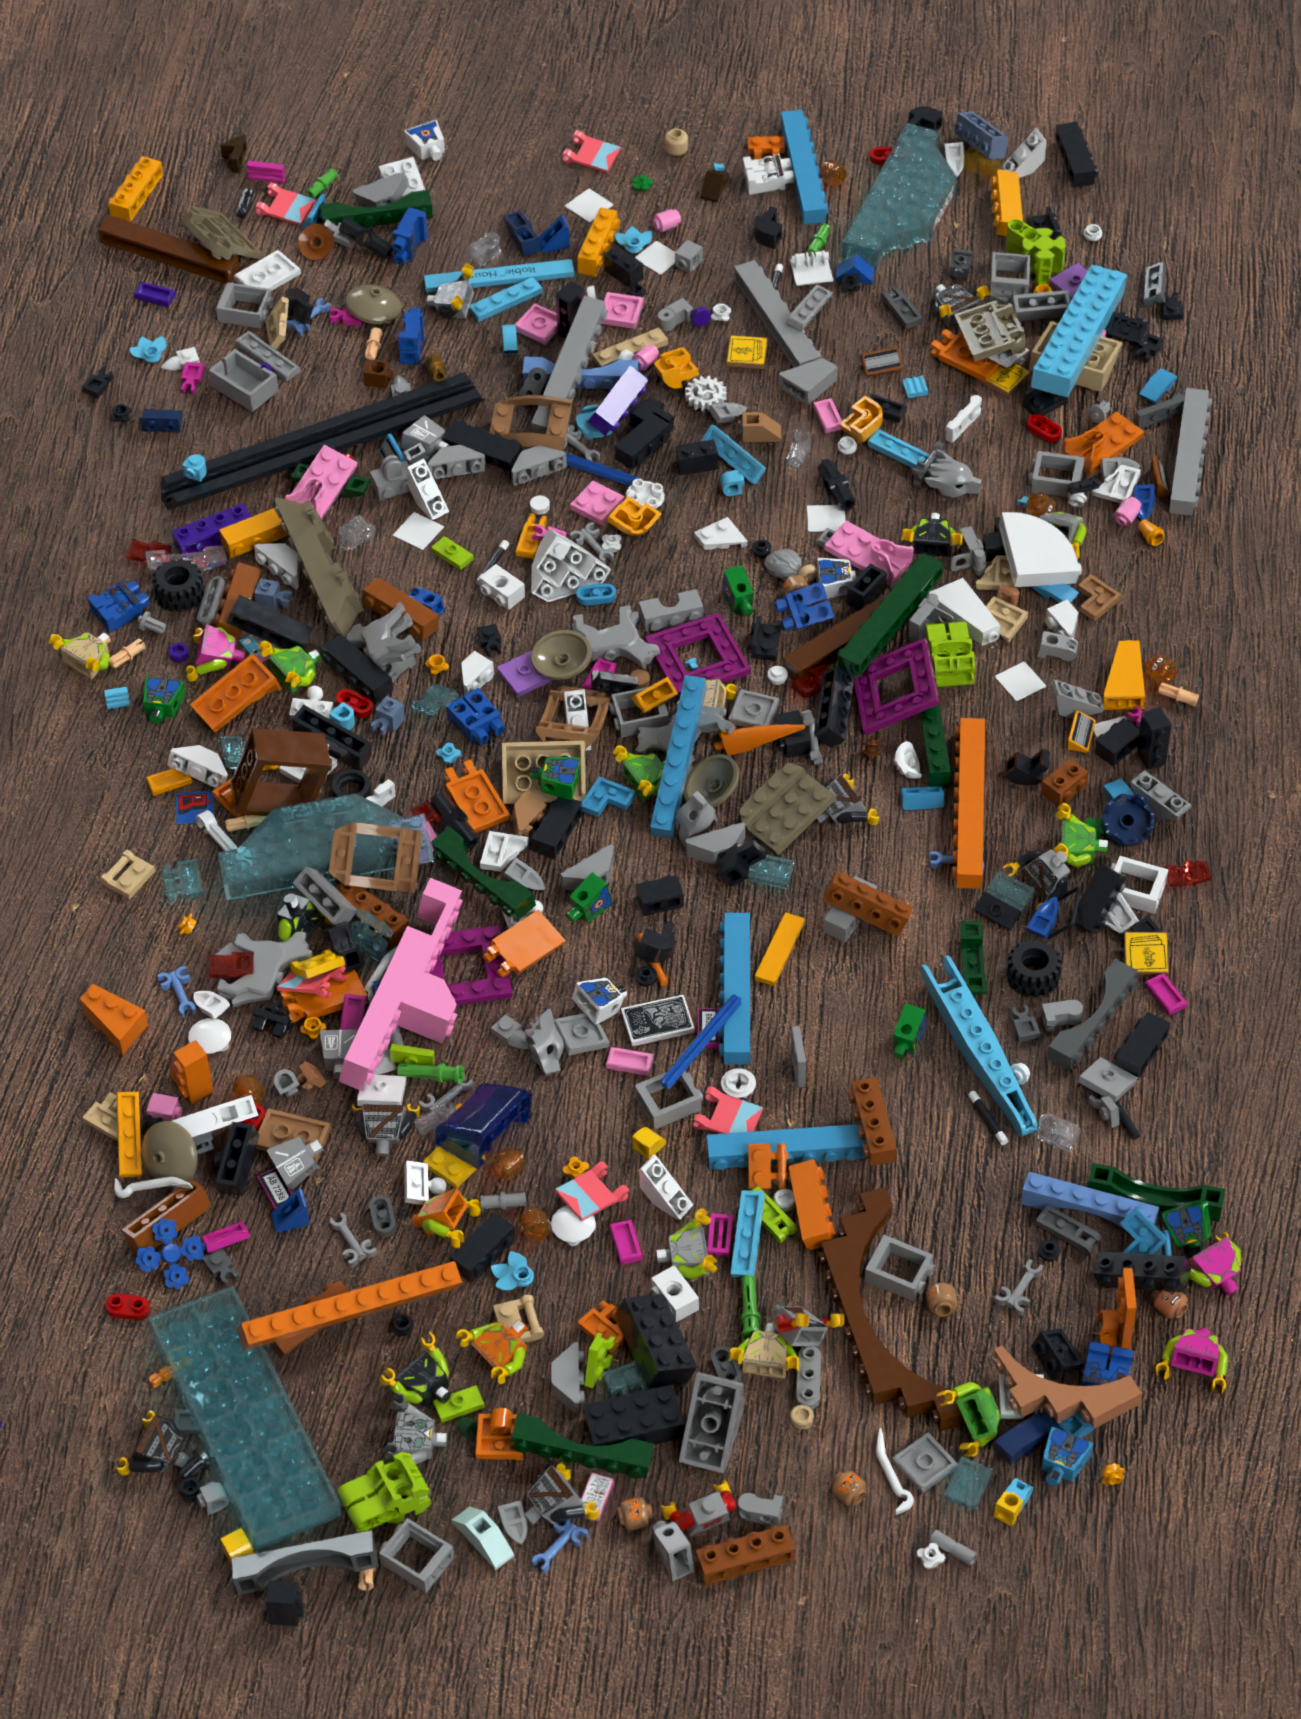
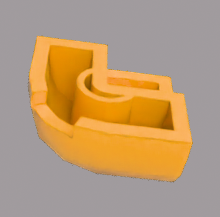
M684 347L665 352L660 355L659 360L654 362L659 377L669 387L675 389L682 388L681 381H688L699 376L698 368L691 362V356Z
M866 395L851 406L853 413L839 424L841 430L853 436L858 444L864 443L875 434L883 421L881 406Z
M628 496L609 515L607 522L624 534L641 536L654 525L662 513L647 503L642 506Z

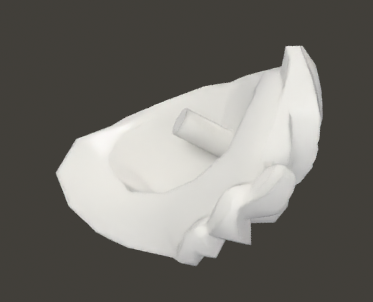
M907 741L902 743L895 754L894 763L897 766L896 770H899V773L907 778H921L923 775L920 774L919 760L912 743Z

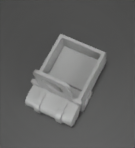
M971 526L960 529V533L963 535V545H960L962 554L951 558V570L957 571L969 568L976 575L981 576L986 568L984 547L981 540L977 539ZM959 559L966 560L963 565H955L956 561Z
M932 593L928 596V599L924 598L919 604L917 612L909 620V639L915 642L925 636L926 624H935L937 622L944 623L945 627H947V623L953 622L951 614L938 608V595ZM940 615L946 616L949 622H944Z

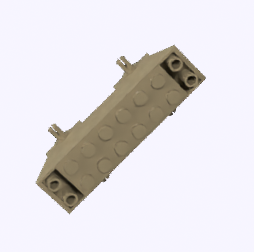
M278 497L275 498L277 507L274 509L283 522L281 524L286 534L288 533L290 537L288 538L289 542L296 551V557L304 568L303 572L311 583L310 587L314 595L318 598L317 603L320 609L326 615L324 618L328 626L331 627L335 636L340 633L343 637L347 638L346 635L350 632L356 615L364 611L361 605L360 596L355 592L350 579L338 562L333 563L328 553L335 549L331 533L326 529L310 500L302 504Z

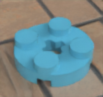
M599 405L586 406L576 416V427L578 430H581V434H583L585 439L605 436L587 422ZM610 430L607 435H611L613 432Z

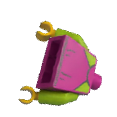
M206 624L204 630L197 628L193 635L194 642L199 644L195 663L197 668L189 665L186 668V677L188 681L193 682L197 680L198 674L202 675L212 671L227 670L231 660L241 663L245 652L234 649L236 638L228 634L223 628H215Z
M1224 1232L1222 1233V1239L1216 1235L1214 1244L1190 1258L1188 1264L1191 1269L1190 1280L1203 1287H1207L1209 1290L1221 1285L1228 1296L1239 1289L1232 1277L1241 1271V1250L1228 1239V1233Z
M1199 1328L1198 1330L1186 1329L1183 1335H1178L1168 1341L1161 1358L1163 1362L1156 1366V1376H1158L1160 1370H1165L1164 1379H1168L1170 1375L1169 1363L1174 1367L1212 1377L1215 1374L1216 1378L1212 1382L1211 1391L1214 1392L1215 1385L1218 1384L1222 1387V1394L1226 1387L1223 1376H1226L1228 1356L1223 1347L1218 1345L1219 1338L1210 1334L1206 1328Z

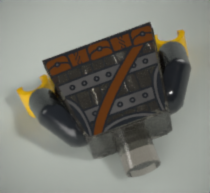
M149 1411L147 1413L149 1419H142L146 1430L129 1458L131 1461L128 1462L124 1457L118 1460L119 1463L125 1466L121 1468L116 1467L118 1473L125 1476L130 1472H165L171 1462L182 1468L190 1456L178 1450L184 1438L181 1436L173 1420L156 1416L153 1411Z

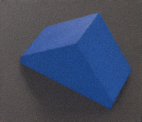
M562 214L539 237L542 252L545 253L570 247L569 227Z
M854 254L837 265L835 281L842 282L843 275H854L856 273L860 276L859 283L872 284L874 268L858 254Z
M302 1189L296 1190L271 1213L276 1232L310 1225L308 1209Z

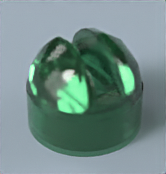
M464 1417L457 1424L458 1431L466 1438H469L476 1432L478 1423L472 1418Z

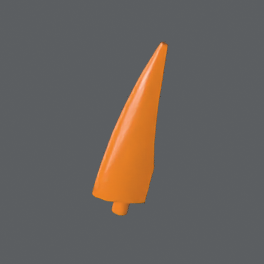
M805 725L754 726L735 729L730 735L726 731L721 732L722 741L715 742L716 751L725 749L728 756L747 752L763 744L803 730Z

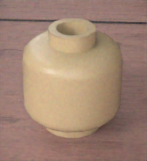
M679 128L668 131L665 135L666 152L673 156H680L686 153L688 150L687 133Z

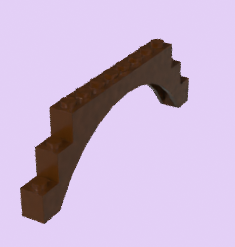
M886 1187L860 1193V1199L857 1203L858 1213L840 1218V1227H837L839 1238L821 1242V1251L818 1252L820 1264L825 1265L826 1270H824L826 1282L831 1283L833 1288L831 1289L832 1299L839 1305L837 1312L838 1314H844V1323L846 1325L844 1326V1333L846 1339L851 1340L852 1345L850 1348L853 1359L857 1358L858 1374L860 1378L865 1380V1394L867 1398L871 1397L873 1405L897 1400L900 1410H904L906 1418L931 1412L932 1420L934 1423H938L940 1431L967 1425L956 1402V1398L952 1404L940 1405L945 1402V1397L943 1395L936 1396L937 1393L949 1389L933 1384L906 1368L889 1353L869 1323L860 1295V1274L864 1258L873 1239L892 1216V1204Z

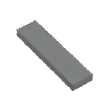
M816 284L788 316L786 323L803 331L829 301L832 292Z
M247 331L235 340L237 347L258 362L270 365L271 371L287 382L300 373L299 366L250 331Z

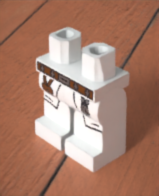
M775 154L774 157L767 156L757 160L743 157L744 175L749 195L778 189L785 190V184L794 183V172L791 167L790 158L780 159L779 154Z

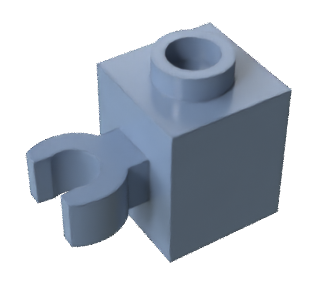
M260 578L254 592L255 602L268 606L275 611L279 603L283 607H289L288 599H293L291 591H280L279 582Z
M386 696L375 709L376 720L371 723V730L374 732L376 728L381 727L380 735L382 736L386 734L387 730L394 733L405 720L404 704Z

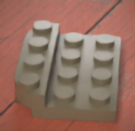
M191 206L180 223L191 231L193 237L201 241L203 247L211 250V255L217 259L222 257L230 259L232 255H242L247 259H259L262 254L220 212Z
M993 301L954 314L974 361L983 360L986 357L1000 354L1007 350H1010L1012 355L1025 351L1026 338L1024 330L1016 317L1011 303L1004 305L998 304V301Z
M787 763L746 800L739 813L742 822L745 823L746 830L776 855H779L836 800V797L831 791L808 775L803 767Z

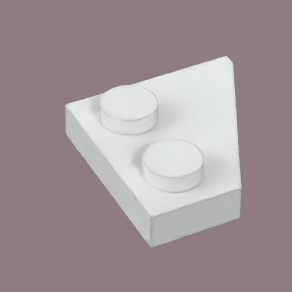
M728 517L694 532V538L704 550L729 548V545L741 544V547H747V540Z
M1118 893L1115 899V907L1105 917V925L1124 934V932H1127L1138 923L1139 920L1122 894Z

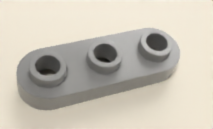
M215 576L206 586L197 615V620L203 626H206V624L212 625L218 614L227 584L221 576Z
M804 1346L798 1353L797 1404L814 1409L820 1402L821 1352L815 1346ZM806 1374H812L813 1376L807 1377ZM805 1394H811L812 1396L806 1397Z

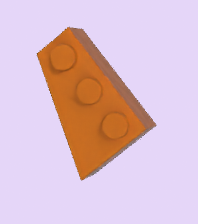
M94 984L80 998L83 1014L98 1030H101L107 1036V1039L119 1049L122 1055L126 1053L148 1026L144 1009Z
M197 1040L173 1052L169 1076L178 1086L177 1089L183 1099L187 1098L190 1104H193L213 1093L208 1056Z

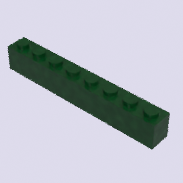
M924 553L918 559H915L908 572L905 571L898 584L893 585L888 596L882 598L879 607L870 613L869 619L860 625L858 632L849 638L848 644L839 650L837 654L838 666L847 673L859 678L942 578L944 563Z

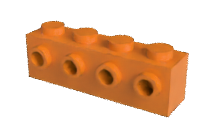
M812 1159L788 1166L802 1240L808 1251L821 1248V1242L832 1240V1235L836 1234L833 1222L829 1221V1216H832L829 1203L825 1201V1198H828V1192L825 1184L822 1185V1180L825 1179L822 1167H818L815 1160Z

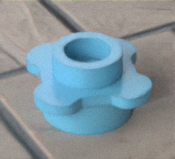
M446 743L442 749H437L436 754L441 756V760L444 763L451 764L461 755V751L456 749L453 743Z

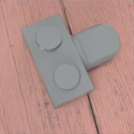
M391 455L382 460L380 469L370 472L371 486L379 501L410 491L406 467L409 465L406 460L400 462L397 456Z

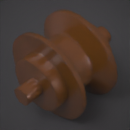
M871 736L870 739L862 742L865 745V750H862L861 753L868 757L869 761H872V757L881 755L877 749L882 744L878 743V740H874L875 736Z

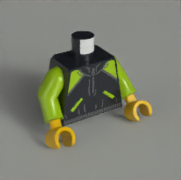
M932 513L929 518L920 519L919 524L911 529L902 530L901 540L913 542V554L922 555L924 553L932 556L950 557L951 546L963 545V535L956 533L953 528L949 527V521L942 520L941 515L938 513Z
M292 893L284 897L285 905L277 914L279 923L278 936L282 941L289 940L296 932H305L306 940L323 921L322 916L325 917V922L328 925H336L306 896L301 897Z
M428 1333V1337L431 1340L430 1344L425 1343L423 1338L420 1339L421 1346L429 1349V1352L424 1351L396 1377L394 1371L390 1368L384 1371L389 1376V1379H386L383 1375L379 1377L381 1384L390 1385V1390L394 1394L402 1393L408 1403H419L423 1406H429L433 1400L437 1399L444 1404L451 1397V1392L447 1390L449 1387L448 1366L439 1348L434 1346L435 1336L432 1333Z

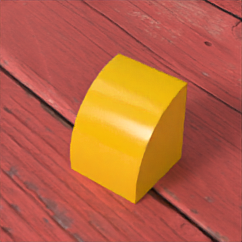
M648 1127L641 1128L632 1136L633 1149L648 1160L667 1143L664 1138Z
M242 1528L221 1538L222 1549L231 1565L232 1558L254 1554L252 1546Z

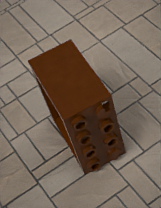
M252 728L231 780L236 814L286 818L290 815H284V813L289 812H283V809L290 808L292 811L294 808L301 806L308 810L306 805H310L313 811L315 801L320 797L321 787L326 783L327 773L332 769V759L329 758V744L326 743L325 734ZM264 765L306 768L299 785L258 782ZM303 809L292 811L293 815L305 812Z

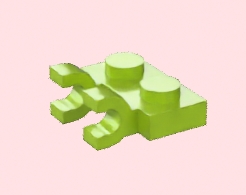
M597 1333L588 1352L584 1386L593 1388L597 1380L602 1379L604 1368L611 1366L613 1355L608 1354L607 1358L605 1356L607 1350L613 1348L615 1337L611 1336L610 1339L605 1340L602 1338V1333Z

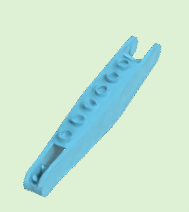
M950 956L943 957V967L950 978V981L944 984H937L926 964L921 965L919 970L922 980L967 1063L1020 1137L1037 1131L1036 1118L1021 1091L1004 1052ZM1007 1094H1011L1019 1112L1016 1110L1012 1102L1009 1100Z

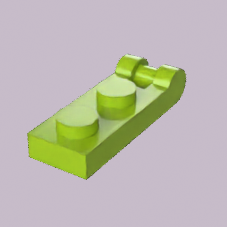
M757 1186L756 1188H754V1189L751 1190V1191H763V1190H762L759 1186ZM764 1192L765 1199L761 1224L772 1234L775 1241L780 1244L786 1240V1236L798 1232L795 1223ZM780 1224L784 1226L781 1230L777 1227Z

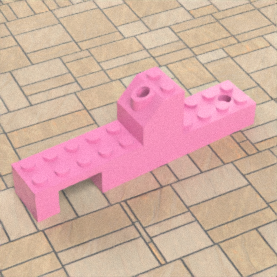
M429 879L421 898L417 917L435 924L436 927L432 935L407 926L344 1059L339 1082L361 1091L364 1090L366 1084L370 1085L375 1075L374 1071L379 1067L383 1058L382 1054L387 1050L391 1040L390 1037L392 1034L394 1035L397 1026L439 1043H443L446 1036H451L458 1015L454 1013L457 1004L445 980L431 975L430 972H433L437 962L436 959L438 955H441L444 948L445 939H448L452 930V924L458 918L459 909L463 902L460 899L462 890L435 879Z

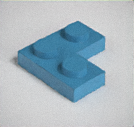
M599 776L582 801V811L599 817L608 803L627 810L636 797V791Z
M1135 1207L1120 1222L1135 1239L1122 1253L1154 1254L1169 1240L1138 1207Z

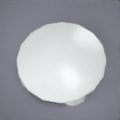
M635 479L626 491V498L629 496L642 506L647 503L656 509L664 501L663 486L659 483Z
M206 1018L192 1026L189 1031L188 1040L189 1043L197 1040L206 1054L226 1051L231 1040V1030L222 1020Z
M564 1206L553 1215L551 1228L559 1239L571 1246H576L579 1242L590 1237L596 1228L594 1215L581 1221L568 1206Z

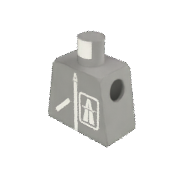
M425 415L402 433L401 448L407 450L421 442L429 458L442 447H449L450 445L443 440L446 431Z
M320 1030L325 1070L333 1071V1077L336 1079L340 1078L344 1059L358 1030Z
M296 1137L266 1151L284 1182L292 1190L318 1168L313 1157L324 1151L318 1139L306 1145L301 1137Z
M665 1521L657 1522L653 1526L656 1551L672 1581L693 1573L691 1545L675 1522L666 1524Z

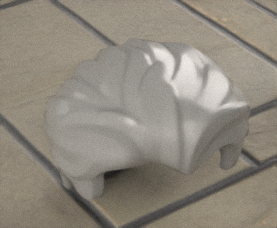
M789 549L774 551L765 560V566L769 574L774 578H781L783 581L790 576L797 575L798 571L802 568L801 559L798 554Z

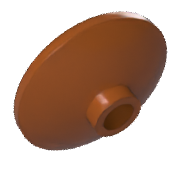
M311 224L299 236V249L310 260H322L333 250L334 235L323 224ZM317 241H321L320 246H316Z

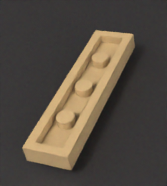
M658 327L592 354L593 361L598 367H603L616 362L619 354L624 350H629L635 355L644 346L653 345L658 349L668 345V338Z

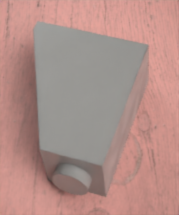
M821 358L783 371L779 374V388L804 404L809 405L837 381V366Z

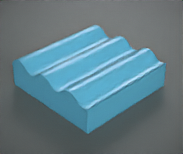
M923 376L902 380L907 398L928 395V389Z
M127 687L104 690L107 709L130 706Z

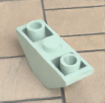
M468 1507L451 1520L456 1528L495 1570L514 1557V1553L499 1527L483 1510Z

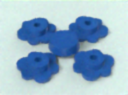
M162 1218L159 1220V1223H155L152 1226V1231L155 1234L154 1238L156 1241H162L167 1245L162 1248L161 1255L159 1252H154L155 1250L151 1246L147 1249L139 1248L135 1263L140 1265L141 1271L148 1272L151 1269H157V1262L162 1257L164 1262L171 1264L168 1270L163 1273L166 1278L165 1285L168 1288L174 1287L179 1290L182 1288V1285L189 1282V1277L185 1274L186 1268L179 1267L175 1263L180 1259L181 1255L186 1256L188 1261H193L194 1259L201 1260L204 1257L203 1250L205 1249V1244L201 1243L198 1236L184 1239L181 1248L175 1244H169L172 1242V1238L177 1236V1231L175 1230L176 1223L173 1220L167 1221Z

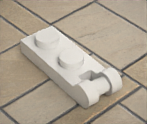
M972 396L970 403L963 410L959 411L953 421L948 422L945 428L947 441L953 443L980 416L982 402L980 396Z

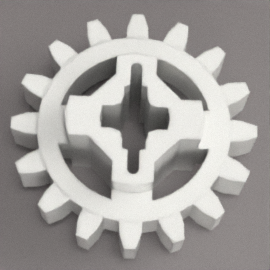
M700 376V380L694 378L693 383L688 382V387L685 388V400L688 401L689 406L694 405V410L701 408V412H704L705 409L709 410L711 404L724 403V400H726V386H723L722 381L718 382L717 378L711 380L710 376L707 379Z

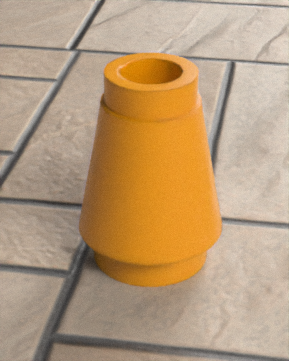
M1142 520L1138 524V529L1148 544L1158 546L1163 542L1165 535L1161 528L1147 520Z

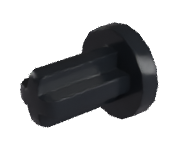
M196 1450L191 1452L194 1457L179 1470V1474L183 1479L193 1477L203 1467L206 1470L210 1467L205 1462L209 1458L205 1452L201 1453V1456Z

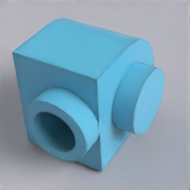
M191 455L182 464L183 475L189 479L201 482L207 473L205 459L201 455Z
M738 470L725 472L720 476L719 481L726 496L742 494V486L745 485L743 474H739Z
M344 702L338 707L333 708L329 714L330 720L348 730L352 729L355 725L354 711Z

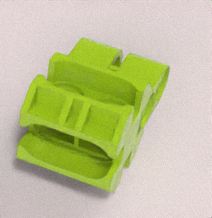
M1013 219L1008 222L1006 253L1030 255V274L1034 273L1037 275L1033 282L1037 285H1049L1051 273L1057 275L1064 271L1065 239L1059 236L1057 239L1052 240L1050 235L1053 231L1049 228H1037L1035 230L1023 221Z
M966 621L947 623V633L944 623L926 624V640L929 645L937 687L974 684L975 655L974 651L972 652V639L969 638Z
M400 1452L393 1455L394 1462L385 1466L383 1461L377 1462L367 1471L366 1475L339 1487L337 1494L345 1510L348 1511V1515L357 1532H365L385 1522L398 1524L405 1521V1514L414 1511V1514L418 1515L430 1506L431 1500L427 1496L430 1494L429 1488L410 1453Z

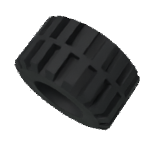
M171 559L170 562L166 561L162 566L159 565L157 571L153 573L152 582L155 599L159 605H162V608H169V611L178 610L180 612L183 609L189 610L191 606L195 607L197 602H201L202 596H204V585L201 570L197 567V564H191L190 560Z
M1027 939L1024 940V943H1017L1016 947L1011 949V953L1008 955L1006 976L1013 990L1017 989V993H1025L1027 997H1030V995L1039 997L1040 994L1045 996L1048 995V991L1052 992L1055 990V986L1059 984L1062 965L1059 951L1054 950L1055 946L1052 944L1047 945V941L1044 940L1039 942L1038 939H1033V941ZM1028 966H1038V967H1040V968H1042V969H1041V970H1030V969H1028V968H1026V967H1028Z

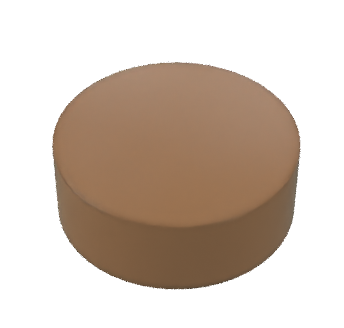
M638 669L631 672L630 676L638 677V686L635 689L646 688L649 685L650 676L647 671Z

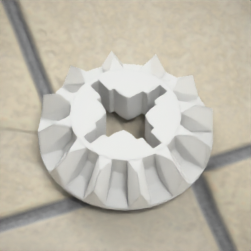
M732 1069L722 1077V1091L729 1096L735 1098L744 1097L746 1099L749 1094H753L756 1087V1079L751 1072L745 1069ZM738 1079H740L741 1086L739 1089L736 1088Z

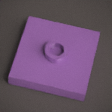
M1077 263L1050 278L1049 284L1057 291L1068 290L1071 302L1088 271Z
M532 650L497 667V672L517 697L552 681V679L542 676L535 670L531 658Z

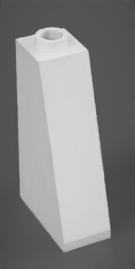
M963 578L928 593V596L932 593L938 595V608L951 614L953 622L966 621L969 637L983 646L999 639L1000 624ZM940 615L941 617H943L944 619H946V620L949 622V620H948V618H947L946 616Z

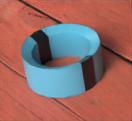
M516 324L502 325L504 355L518 354Z

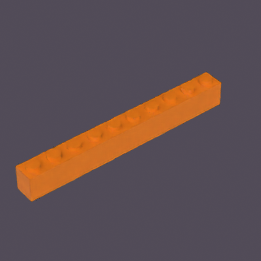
M960 718V726H956V738H959V741H956L955 754H959V757L955 756V769H959V772H955L954 784H958V787L954 789V800H958V803H954V815L958 816V819H954L953 831H957V835H953V847H957V851L953 850V863H957V867L953 866L952 879H956V888L982 889L985 719Z
M453 1261L246 1321L240 1324L237 1332L243 1351L454 1290L462 1283L456 1263Z

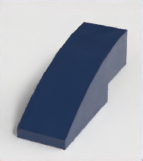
M521 211L503 215L505 224L523 256L541 251L539 237L534 233L532 224Z
M1044 1412L1037 1414L1016 1425L995 1441L994 1451L1011 1466L1023 1455L1027 1457L1047 1441L1052 1427L1059 1430L1060 1427Z

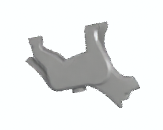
M401 602L397 603L396 607L389 614L371 622L365 627L361 624L354 625L346 635V639L356 648H363L367 657L371 658L379 667H384L393 662H404L406 658L421 652L420 645L415 643L411 634L403 640L396 638V635L413 624L412 618L408 613L400 618L402 613L406 611Z
M630 605L620 607L619 625L600 631L592 626L583 624L582 614L573 616V631L585 636L591 645V661H596L598 658L611 661L616 657L622 656L634 661L641 668L646 669V665L650 664L655 656L661 654L656 644H648L638 635L636 623L639 620L638 611L632 612Z
M703 705L695 741L701 732L708 733L720 729L722 731L726 730L730 735L736 729L734 724L721 717L726 715L727 710L724 707ZM676 713L671 717L670 723L666 726L656 728L638 727L637 729L640 731L638 735L639 744L635 751L642 755L656 750L667 753ZM693 755L691 756L688 774L694 768L692 764L695 760Z
M296 932L289 940L283 942L252 941L244 933L237 934L234 944L239 947V950L247 952L253 957L250 974L242 976L232 984H228L225 980L220 979L217 987L218 995L227 1000H232L233 1007L250 1002L269 1000L273 996L276 985L280 984L283 980L284 972L282 971L290 966L291 962H299L313 956L312 951L309 950L308 943L305 941L306 933Z

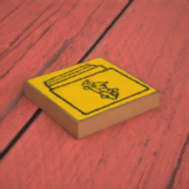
M730 335L726 367L764 369L768 338Z
M1013 363L1008 368L1001 366L987 382L978 378L977 381L1008 398L1031 377V371L1017 363Z
M1124 932L1125 964L1137 969V975L1169 974L1167 932Z

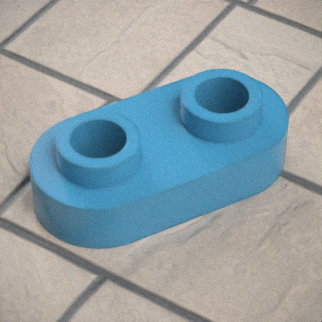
M611 584L584 585L577 589V601L581 605L609 604L616 599V588Z

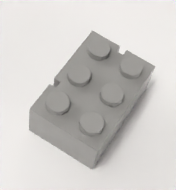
M236 349L225 356L223 362L219 361L209 369L211 387L251 412L278 392L277 375L265 367L261 368L260 364Z

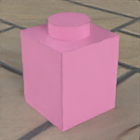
M157 1093L152 1094L146 1110L147 1115L149 1114L153 1118L161 1117L164 1121L181 1118L182 1107H180L177 1097Z

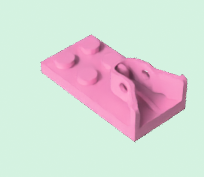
M323 445L290 495L286 494L285 499L302 504L310 500L321 519H323L357 468L358 462Z
M845 521L825 544L824 550L840 559L849 560L852 566L864 571L871 563L886 571V584L891 587L912 562L914 548L912 546L896 545L891 541L879 539L854 524Z

